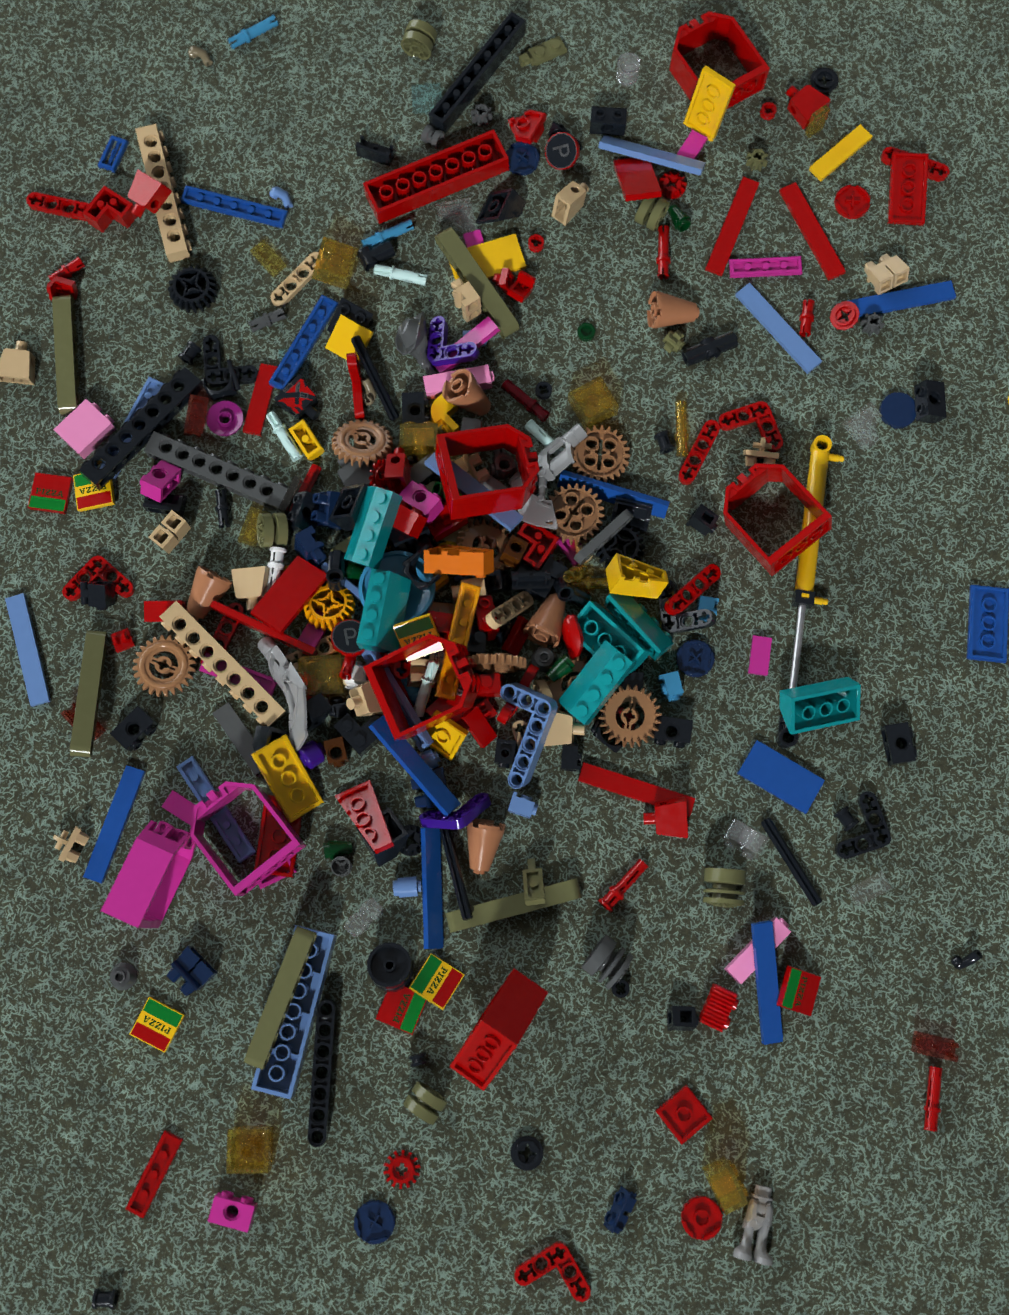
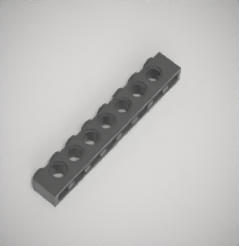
M153 431L144 449L148 457L158 461L164 460L181 468L183 472L282 513L291 495L287 485L281 482L276 484L265 475H255L252 470L248 468L241 469L232 461H222L219 456L213 453L208 455L197 446L192 448L187 446L188 444L183 440L177 439L176 441L164 432L159 434ZM168 447H172L171 451L165 452ZM189 454L186 459H181L183 455ZM201 461H206L203 466H198ZM222 468L220 473L215 474L216 469ZM233 476H239L236 481H231ZM250 483H256V485L253 488H248V485ZM267 490H273L272 494L264 495Z

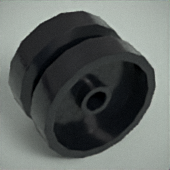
M394 942L383 943L370 953L367 960V971L372 982L380 990L397 992L405 988L410 982L413 975V963L408 951L403 946Z

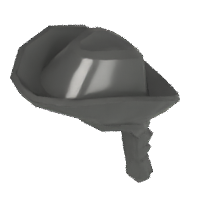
M423 311L414 318L409 317L400 324L395 337V345L397 351L402 355L411 354L416 358L417 363L421 365L422 369L426 370L427 375H433L437 373L426 356L428 343L426 317Z

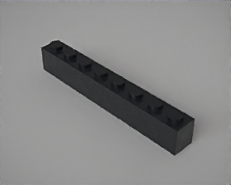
M512 11L509 13L429 113V124L434 126L435 130L447 133L525 35L526 20Z

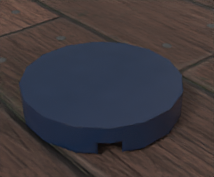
M516 142L506 151L509 158V171L525 176L537 169L540 154L535 146Z
M894 392L887 395L879 408L882 421L895 429L909 426L916 418L914 399L902 392Z
M701 640L687 641L678 649L676 655V663L679 670L692 678L706 675L712 669L715 661L713 651L706 642Z
M370 1200L363 1203L354 1217V1229L357 1236L368 1244H380L386 1241L395 1227V1215L392 1208L381 1200Z

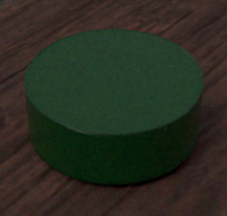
M582 323L577 330L578 338L585 342L591 341L595 337V327L590 323Z

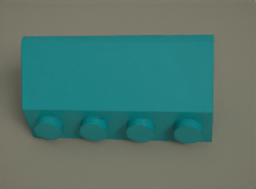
M367 487L344 557L345 560L373 569H379L402 496L379 487Z
M371 568L356 641L359 649L389 654L399 649L400 643L393 625L405 620L412 580L391 571Z
M609 594L606 597L604 606L630 633L651 651L650 657L654 661L674 644L672 636L667 631L663 632L661 630L659 622L646 613L647 609L641 603L638 604L634 600V596Z
M589 600L577 615L578 623L583 632V646L592 655L607 640L636 663L630 673L637 669L650 655L651 651L598 602Z
M605 640L558 702L581 723L589 725L636 663Z
M849 677L780 690V711L789 733L793 735L860 720L861 684Z

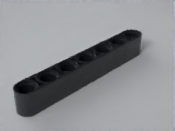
M331 999L321 1001L318 1004L316 1014L308 1123V1142L314 1147L323 1145L329 1135L337 1022V1004ZM325 1003H329L332 1006L331 1014L323 1012L322 1008ZM323 1024L330 1026L331 1032L329 1035H324L321 1032ZM321 1045H326L329 1048L328 1056L321 1055L319 1050ZM320 1066L327 1068L328 1074L326 1077H321L318 1074ZM318 1088L325 1089V1098L317 1096L316 1091ZM316 1109L324 1111V1119L316 1118ZM314 1131L322 1132L323 1140L317 1141L313 1136Z

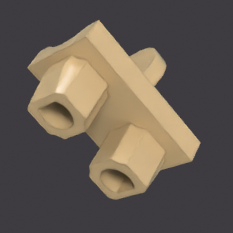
M761 437L760 443L753 442L752 447L759 448V451L743 450L745 466L756 464L757 457H764L763 464H775L780 454L765 452V449L771 450L772 444L766 443V438Z
M75 826L68 840L66 837L69 832L63 830L61 836L55 834L53 836V839L57 841L55 849L60 850L62 845L65 844L58 859L62 862L66 860L76 863L81 853L71 849L74 842L85 846L90 837L77 826Z

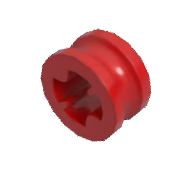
M772 102L764 103L760 110V116L764 120L773 119L777 111L776 105ZM767 109H771L769 114L765 112Z
M538 234L531 235L528 240V248L532 252H540L544 248L543 237ZM534 240L538 241V246H534Z

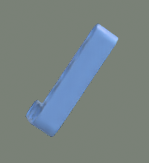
M514 682L502 686L500 690L502 699L532 713L508 776L510 787L519 789L528 785L531 781L558 705L553 698ZM510 687L514 690V696L510 695ZM527 695L532 699L531 704L526 700ZM544 703L549 706L548 712L544 710ZM537 721L542 724L541 730L537 727ZM531 739L535 741V748L530 745ZM524 757L529 761L528 766L523 761ZM517 774L521 776L522 783L518 782Z

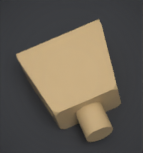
M571 181L556 194L551 216L566 226L583 207L586 193L589 191L588 186L583 182L577 184L575 181Z
M17 341L15 349L5 348L0 357V382L35 385V357L27 350L28 343Z
M266 566L231 569L235 597L242 602H246L247 611L251 612L267 592L270 568Z
M369 680L350 689L349 694L351 698L347 699L346 705L348 709H354L358 717L383 714Z
M557 710L544 746L572 744L574 742V735L585 736L586 725L575 723V717L569 712Z

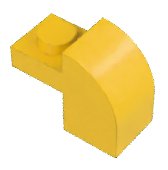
M442 394L434 400L431 406L432 423L436 429L441 426L446 433L460 431L459 425L451 418L458 410V406L447 402Z

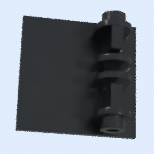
M341 297L327 331L333 332L340 315H344L367 328L368 325L371 326L374 322V319H372L373 314Z

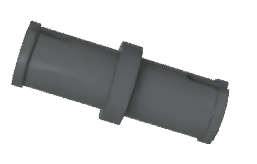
M279 308L268 314L265 312L261 317L248 321L252 333L266 326L269 328L272 326L271 324L286 319L285 314H281L284 313L283 309Z

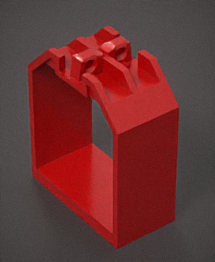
M708 11L701 15L703 23L699 24L694 18L689 21V26L686 23L678 28L669 71L690 101L699 79L685 61L683 55L712 39L726 41L748 72L731 81L736 86L727 109L764 89L770 68L733 16Z
M509 424L436 434L435 458L451 520L523 508L536 490L535 483L538 480L537 474L540 471L537 452H530L529 449L533 447L530 436ZM502 448L516 456L523 486L459 495L450 456Z
M756 463L748 469L751 475L746 477L741 473L736 477L738 485L733 481L726 487L723 514L728 529L771 576H774L832 529V516L783 464ZM767 482H783L817 519L768 557L731 516V511L756 493Z
M428 634L363 666L395 740H407L473 708L482 681L479 674H474L472 670L477 665L474 659L466 657L470 654L465 645L440 636ZM437 642H441L463 687V694L458 705L410 728L384 669Z
M513 968L449 1067L484 1091L519 1044L546 998L548 991Z

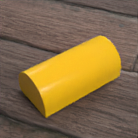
M304 419L288 429L308 460H314L324 453L322 445Z

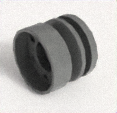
M606 934L586 958L581 968L591 976L599 970L601 972L598 978L599 983L608 977L604 987L609 990L625 975L634 956L628 953L624 958H621L626 949L621 948L615 953L613 950L617 942Z

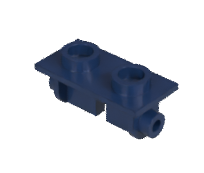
M623 1186L616 1192L613 1205L605 1215L603 1225L611 1233L619 1234L620 1231L624 1230L629 1217L623 1213L624 1211L631 1213L637 1201V1194L626 1190Z

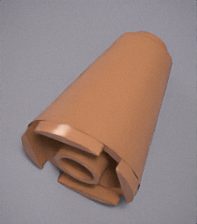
M653 291L648 301L651 308L650 311L647 310L648 326L654 329L694 322L699 317L700 310L696 303L660 291Z
M465 368L459 369L451 374L452 378L449 382L445 381L442 388V396L447 402L478 416H483L490 411L491 402L470 371Z
M198 566L186 611L196 621L199 618L204 619L212 610L210 607L213 600L219 601L233 583L225 577L222 579L221 576L210 569Z
M556 593L548 595L523 629V634H528L527 639L540 646L547 647L548 645H553L552 648L557 647L561 639L566 601H561Z
M475 818L467 825L470 869H473V873L485 874V871L490 870L505 832V824L499 823V826L494 825L492 820Z

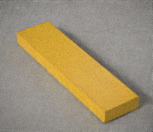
M860 124L811 165L809 171L817 179L823 181L869 142L873 136Z

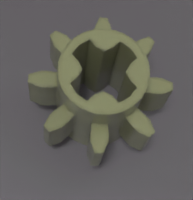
M753 148L752 154L747 153L746 166H750L751 171L758 170L761 172L762 166H767L768 154H765L762 148Z
M679 330L677 332L670 331L663 339L665 343L664 349L668 353L672 351L678 353L686 343L683 341L685 335Z

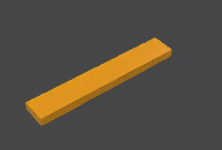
M461 582L448 640L465 645L466 647L468 646L481 587ZM445 649L435 697L455 701L459 680Z

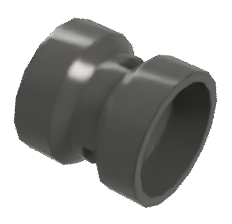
M427 124L421 134V141L430 143L432 147L438 149L440 146L437 144V141L443 142L445 132L435 130L434 126Z
M336 857L331 862V871L340 877L347 876L352 871V863L346 857Z

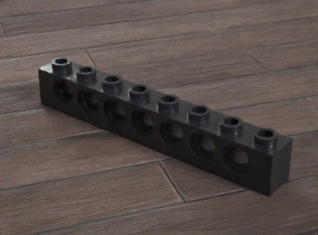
M186 367L178 370L169 383H165L156 395L151 396L147 404L143 408L138 409L130 421H126L116 434L109 437L103 447H99L95 451L94 456L90 460H86L81 465L79 471L82 476L100 491L147 445L153 431L159 433L203 389L202 381ZM178 387H184L182 391H176ZM167 399L171 400L168 404L163 403ZM153 412H158V415H157V416H155V417H151V416H150L151 413H153ZM145 425L143 429H137L138 426ZM126 438H132L130 442H124ZM113 451H119L117 455L111 456ZM105 464L104 468L97 469L98 465Z

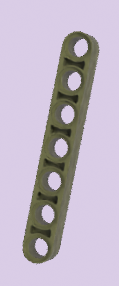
M449 227L435 235L434 238L438 247L465 284L469 281L480 296L481 309L497 325L500 330L498 332L500 336L504 339L519 330L520 327L517 320L454 229Z
M72 294L52 297L57 405L61 415L70 414L80 404V393H78L79 376H77L78 359H76L78 351L77 342H75L77 333L76 325H74L76 314L75 309H73L75 300Z
M86 631L70 743V756L92 757L107 645L105 644V639L108 637L106 631Z
M575 878L545 886L546 903L526 906L523 892L470 906L473 918L463 921L460 909L445 913L449 932H456L583 898L578 879Z
M299 926L295 929L245 1055L244 1063L261 1070L265 1069L316 940L317 933Z

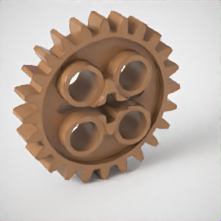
M594 425L593 431H590L587 427V437L573 448L575 463L572 469H578L576 474L579 475L583 474V476L599 481L602 480L603 482H607V479L614 482V476L619 479L620 472L625 473L626 469L624 467H628L629 464L626 461L630 459V455L626 454L630 450L629 447H625L627 440L621 441L623 435L616 436L617 430L610 432V426L607 430H604L603 425H601L600 430H597ZM599 440H602L601 469L597 470ZM593 443L596 447L589 448L587 444ZM611 444L614 446V449H607L605 445ZM591 460L594 462V465L589 466L585 462ZM611 462L613 466L606 467L604 463Z
M578 483L575 484L574 488H571V485L568 484V489L566 490L563 486H560L561 492L554 490L555 497L551 495L548 497L553 502L555 514L563 513L566 516L564 519H557L558 528L556 530L550 529L549 532L556 533V536L559 538L562 537V543L569 539L570 545H572L573 540L580 544V539L582 538L587 542L588 535L594 538L593 531L599 533L597 526L603 525V522L599 519H604V514L601 513L604 511V507L600 506L602 500H596L598 494L591 495L592 488L585 491V485L579 489ZM574 498L577 501L571 505L567 503V500ZM584 501V503L578 508L580 502ZM588 508L592 510V513L584 515L582 511ZM577 510V516L573 515L571 517L570 512L575 513V511ZM578 523L581 525V528L573 530L571 526Z
M480 653L467 656V658L474 659L477 665L472 670L484 674L496 672L514 673L527 669L526 658L512 656L509 653H495L494 655L492 653Z

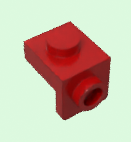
M521 270L517 280L508 289L507 295L523 303L533 291L536 278Z
M54 276L51 282L47 284V292L51 301L53 296L72 294L74 299L77 298V286L73 280Z

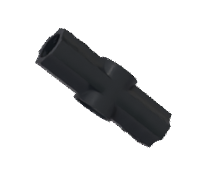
M730 331L715 338L713 336L707 337L698 345L683 350L681 354L685 365L689 367L704 360L710 361V358H717L721 353L738 347L737 336Z

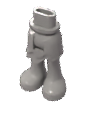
M756 1184L755 1192L751 1193L752 1198L749 1201L742 1228H744L742 1240L735 1247L733 1257L745 1261H751L752 1258L756 1263L772 1266L773 1259L767 1252L766 1247L769 1228L773 1220L772 1188ZM754 1230H758L756 1244L752 1255L751 1246Z

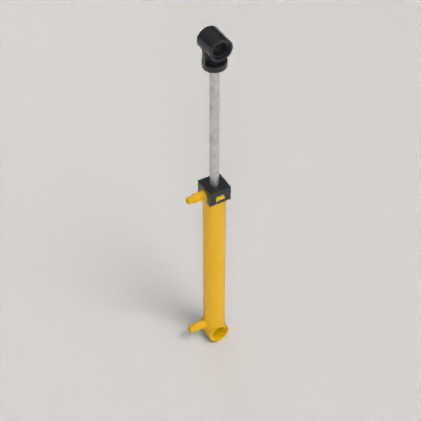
M826 435L817 436L810 446L811 454L806 488L822 506L824 505L828 461H844V456L830 453L832 441ZM817 444L822 445L824 449H819ZM805 506L802 530L817 519ZM820 539L798 556L795 591L791 606L798 607L789 689L797 687L806 608L811 609L814 604H828V599L816 597L814 592ZM780 717L776 742L781 748L788 749L798 742L799 736L798 733L791 735L783 717ZM783 734L790 735V743L783 740Z

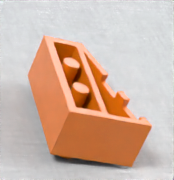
M443 544L424 550V573L454 574L459 576L475 575L476 578H485L487 574L494 572V549Z

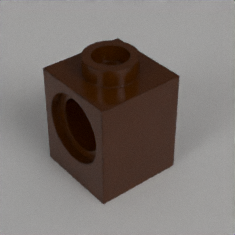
M511 535L499 561L516 569L529 543L521 537Z
M341 736L323 741L328 764L330 766L334 765V768L345 766V762L349 761L344 738ZM340 748L342 750L341 756L334 758L332 756L333 750Z

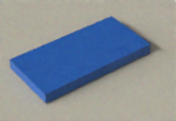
M970 585L967 638L968 660L1007 663L1009 588Z
M758 740L755 741L737 773L804 814L808 812L825 781Z

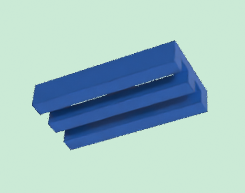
M111 135L100 158L98 167L115 173L129 144L128 140ZM117 141V143H116V145H115V148L112 150V152H111V154H110L111 156H110V158H109L108 163H107V164H104L105 161H106V159H107V157H108V155H109V153H110V150H111V148H112L114 142Z

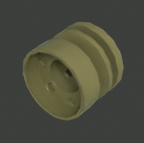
M704 868L703 881L712 884V888L703 889V892L711 893L712 897H703V903L725 908L745 906V900L736 899V895L745 896V892L736 890V887L746 884V871Z

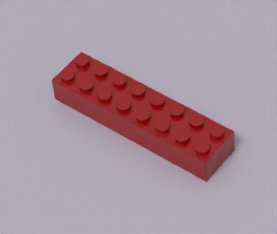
M493 129L363 183L364 193L378 223L381 224L509 171V158Z

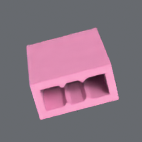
M87 399L53 429L83 459L116 430L113 425L114 420L108 414L103 415L100 412L102 409L95 402L91 404Z

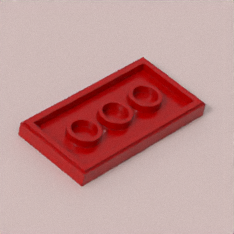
M892 152L888 201L889 224L924 226L929 154Z
M636 158L613 160L614 170L625 201L662 197V191L651 162Z
M297 555L251 610V615L282 635L327 580L326 573Z
M268 795V797L272 800V802L275 804V806L279 809V811L287 820L275 796ZM263 805L254 870L292 841L265 805ZM302 816L289 823L298 835H300ZM297 854L291 858L290 866L287 861L270 875L294 878Z

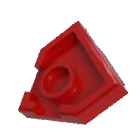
M528 110L520 117L508 119L516 141L531 145L533 142L537 143L545 130L543 124L547 116L543 112Z

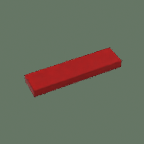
M260 364L242 430L243 433L257 436L262 435L274 387L269 385V380L278 366Z
M167 1130L163 1132L125 1208L126 1210L141 1218H145L183 1141L182 1138Z

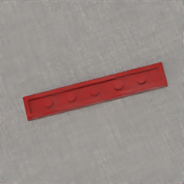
M746 177L742 178L707 263L706 271L719 276L723 275L760 182Z
M795 182L781 188L779 193L828 281L845 274L846 271L797 183Z
M213 600L210 604L214 611L306 655L316 658L318 654L315 647L285 633L281 635L266 624L216 600Z
M583 762L578 778L579 782L653 806L659 801L686 796L687 817H690L696 799Z

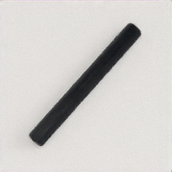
M359 335L353 337L351 342L391 421L399 418V414Z
M766 818L761 822L762 827L812 906H817L822 902L820 895L772 819Z
M439 829L463 921L473 918L451 830Z

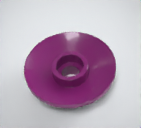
M231 401L215 403L208 410L206 416L209 429L218 436L235 434L241 428L244 420L240 407ZM228 418L229 422L223 423V420Z

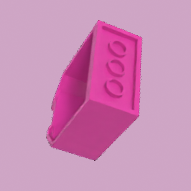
M225 781L218 787L219 792L215 790L209 791L206 794L209 799L205 803L201 800L193 807L189 835L235 896H244L306 847V845L261 787L254 784ZM250 790L257 794L292 841L242 881L238 882L204 838L203 834L205 821L223 809L242 792Z
M151 820L135 839L101 911L136 928H159L194 855L196 843L190 838V833L177 829L167 822L160 821L157 825V822Z

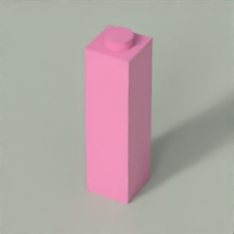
M488 365L466 368L474 375L482 390L492 388V382H495L493 370L489 371ZM455 371L423 376L428 400L435 399L442 394L445 381L449 382L452 378L451 374Z
M774 917L770 921L773 922L776 949L791 931L788 929L789 925L785 920ZM752 940L724 968L739 984H742L755 971Z

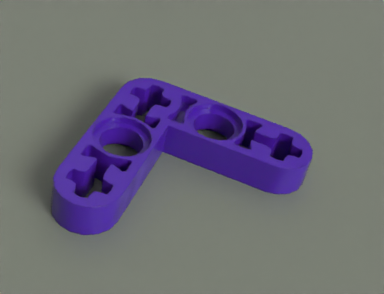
M436 316L430 321L427 358L433 366L470 362L478 358L480 350L473 342L447 345L448 324L442 316ZM437 338H442L440 343L434 344ZM457 351L456 356L449 357L451 352Z
M488 793L477 794L456 812L453 811L446 817L441 811H426L419 816L421 825L424 828L462 829L491 805Z

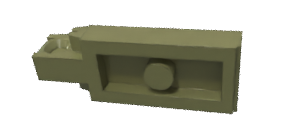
M556 36L526 50L524 54L519 56V64L521 67L528 64L538 66L567 53V48L560 36Z
M535 858L527 859L528 869L522 870L525 905L544 904L546 900L542 868H536Z

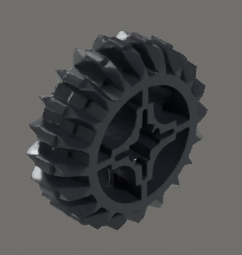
M190 264L187 269L183 266L182 271L176 270L177 275H172L173 280L169 281L170 287H168L169 296L173 300L174 305L178 306L182 311L185 309L188 313L191 309L194 313H197V308H200L203 312V306L210 308L208 302L214 303L213 297H217L216 291L218 290L217 281L213 277L212 272L207 271L205 267L201 268L198 264L195 268ZM203 281L206 282V289H205V291L202 289V282H203ZM181 286L184 287L183 296L180 295Z
M627 524L613 537L612 545H609L606 549L602 546L595 554V557H601L599 560L600 564L606 562L605 569L612 560L609 555L618 553L626 556V550L630 549L631 546L635 547V552L630 558L641 562L640 557L644 556V551L642 550L645 549V544H642L644 538L638 537L640 531L633 532L634 526H631L629 529ZM619 534L625 535L630 539H622ZM617 543L623 545L622 551L619 548L616 549Z

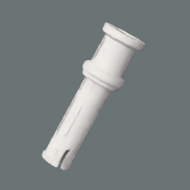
M270 547L269 549L271 556L270 562L267 564L268 568H270L267 591L277 581L285 567L283 565L284 553L287 552L285 548Z

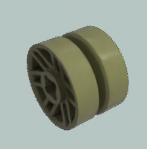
M410 20L400 43L402 50L411 57H418L422 60L430 58L438 36L437 31L432 25L423 20Z
M663 197L659 200L658 198L643 199L634 221L642 226L647 222L646 228L655 232L668 211L670 201Z
M270 513L258 514L256 532L260 548H270L272 545L274 547H286L288 541V522L285 513H273L272 515Z
M417 1081L412 1088V1092L416 1096L408 1094L403 1105L423 1121L434 1125L440 1116L436 1110L443 1111L448 1101L425 1083Z

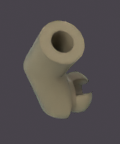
M195 45L190 47L188 55L191 58L200 57L205 67L213 64L206 50Z
M366 378L361 381L365 388L363 403L370 406L373 404L377 393L370 378Z

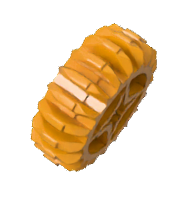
M326 583V586H321L303 608L305 617L316 629L321 627L322 631L325 632L329 628L332 632L334 626L339 622L352 619L351 615L355 613L354 597L348 589L343 587L340 591H332ZM336 598L341 599L344 604H340L339 601H336ZM318 609L323 612V616L318 615L315 610Z

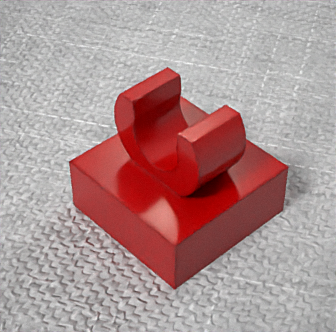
M502 268L501 274H494L492 281L496 282V286L501 287L504 293H507L510 286L514 283L515 277L509 268Z
M129 628L110 635L117 653L135 646Z
M488 698L475 705L478 706L487 721L498 715Z

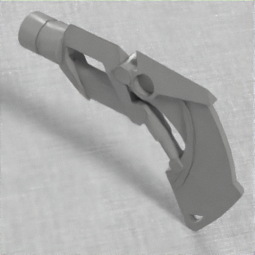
M579 424L573 426L562 437H557L538 455L540 469L537 476L539 475V496L537 497L532 494L523 508L517 509L519 514L523 516V522L547 529L556 530L558 528L552 500L545 499L547 481L555 480L559 473L571 463H575L573 448L587 437L586 432ZM562 445H565L566 448L550 461V455ZM519 470L509 479L511 488L523 486Z
M264 637L258 642V649L268 661L269 670L274 682L276 681L286 697L290 713V721H288L289 739L292 746H295L294 749L297 753L308 737L305 692L307 687L291 661L289 664L271 637Z

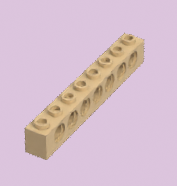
M156 124L136 128L146 174L172 190L169 197L156 213L166 256L170 263L191 258L189 251H192L190 240L186 239V235L189 234L186 224L182 223V219L185 218L182 208L178 207L181 201L178 192L175 193L174 191L177 185L174 177L170 175L173 169L170 161L166 159V157H169L166 145L163 146L162 143L165 141L163 131H159Z
M177 601L159 616L163 620L161 625L167 631L172 629L177 634L174 638L181 645L186 643L190 647L188 652L195 659L200 657L203 661L201 665L209 673L213 671L217 675L215 679L222 686L226 684L231 689L229 693L236 700L240 698L244 702L242 706L250 714L254 712L258 716L256 720L262 726L272 727L286 713L280 704ZM181 620L186 621L185 628L178 630L177 623ZM194 634H199L200 636L197 643L190 642V638ZM206 648H213L212 656L205 657L204 650ZM221 661L227 663V667L223 671L217 669V665ZM240 675V682L233 685L231 683L232 676ZM252 688L254 696L249 699L245 698V690ZM261 702L268 704V709L265 712L258 711V705Z

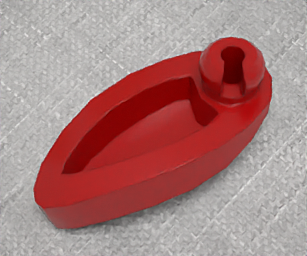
M571 614L567 615L563 620L562 636L571 659H574L581 654L584 639L583 632L578 623V617Z

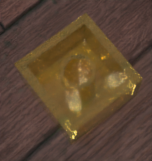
M323 237L312 279L347 289L358 248Z
M601 376L568 392V402L585 431L587 427L590 429L594 425L596 426L618 414L619 406Z
M409 421L400 424V448L405 450L406 456L416 454L418 458H424L429 453L432 455L435 452L436 434H439L438 423L431 421L415 423Z
M341 654L302 656L297 659L298 674L307 687L305 689L306 697H314L319 693H322L323 696H335L344 693L343 679L339 677L342 668Z
M232 1126L227 1131L226 1174L269 1173L272 1170L273 1126Z
M723 1156L702 1167L714 1196L726 1215L749 1204L746 1199L749 1194L744 1184L737 1180L736 1177L740 1175L731 1160L727 1161Z

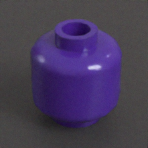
M311 740L300 748L297 755L305 768L313 769L325 761L324 753L326 751L320 742L316 743Z

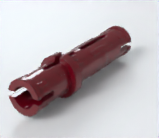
M509 379L504 381L501 389L522 404L528 413L534 414L542 422L549 417L550 412L538 404L539 402L536 399L533 400Z

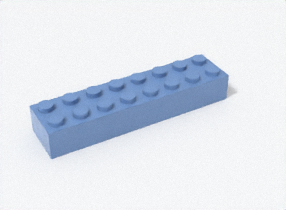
M303 926L299 927L317 933L316 940L264 1070L256 1068L251 1087L252 1090L287 1099H292L296 1093L317 1007L337 938L335 934Z

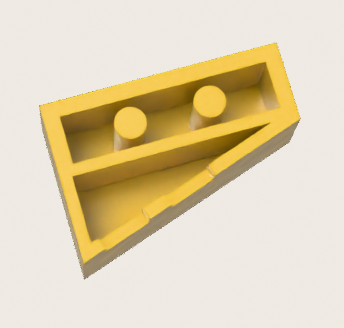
M618 553L614 555L605 569L610 594L658 599L669 583L665 570Z

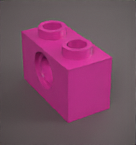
M161 460L157 465H153L151 470L140 479V494L161 503L180 483L181 468L164 460Z
M412 480L399 494L402 496V501L408 503L407 508L412 509V507L423 511L422 516L428 518L426 523L429 525L444 509L441 497L435 492L433 494L429 492L422 483L417 484Z
M222 1190L221 1193L218 1192L214 1196L207 1222L248 1233L252 1227L258 1203L253 1202L254 1198L242 1196L238 1198L234 1197L233 1192ZM230 1205H235L238 1208L237 1215H233L230 1212Z

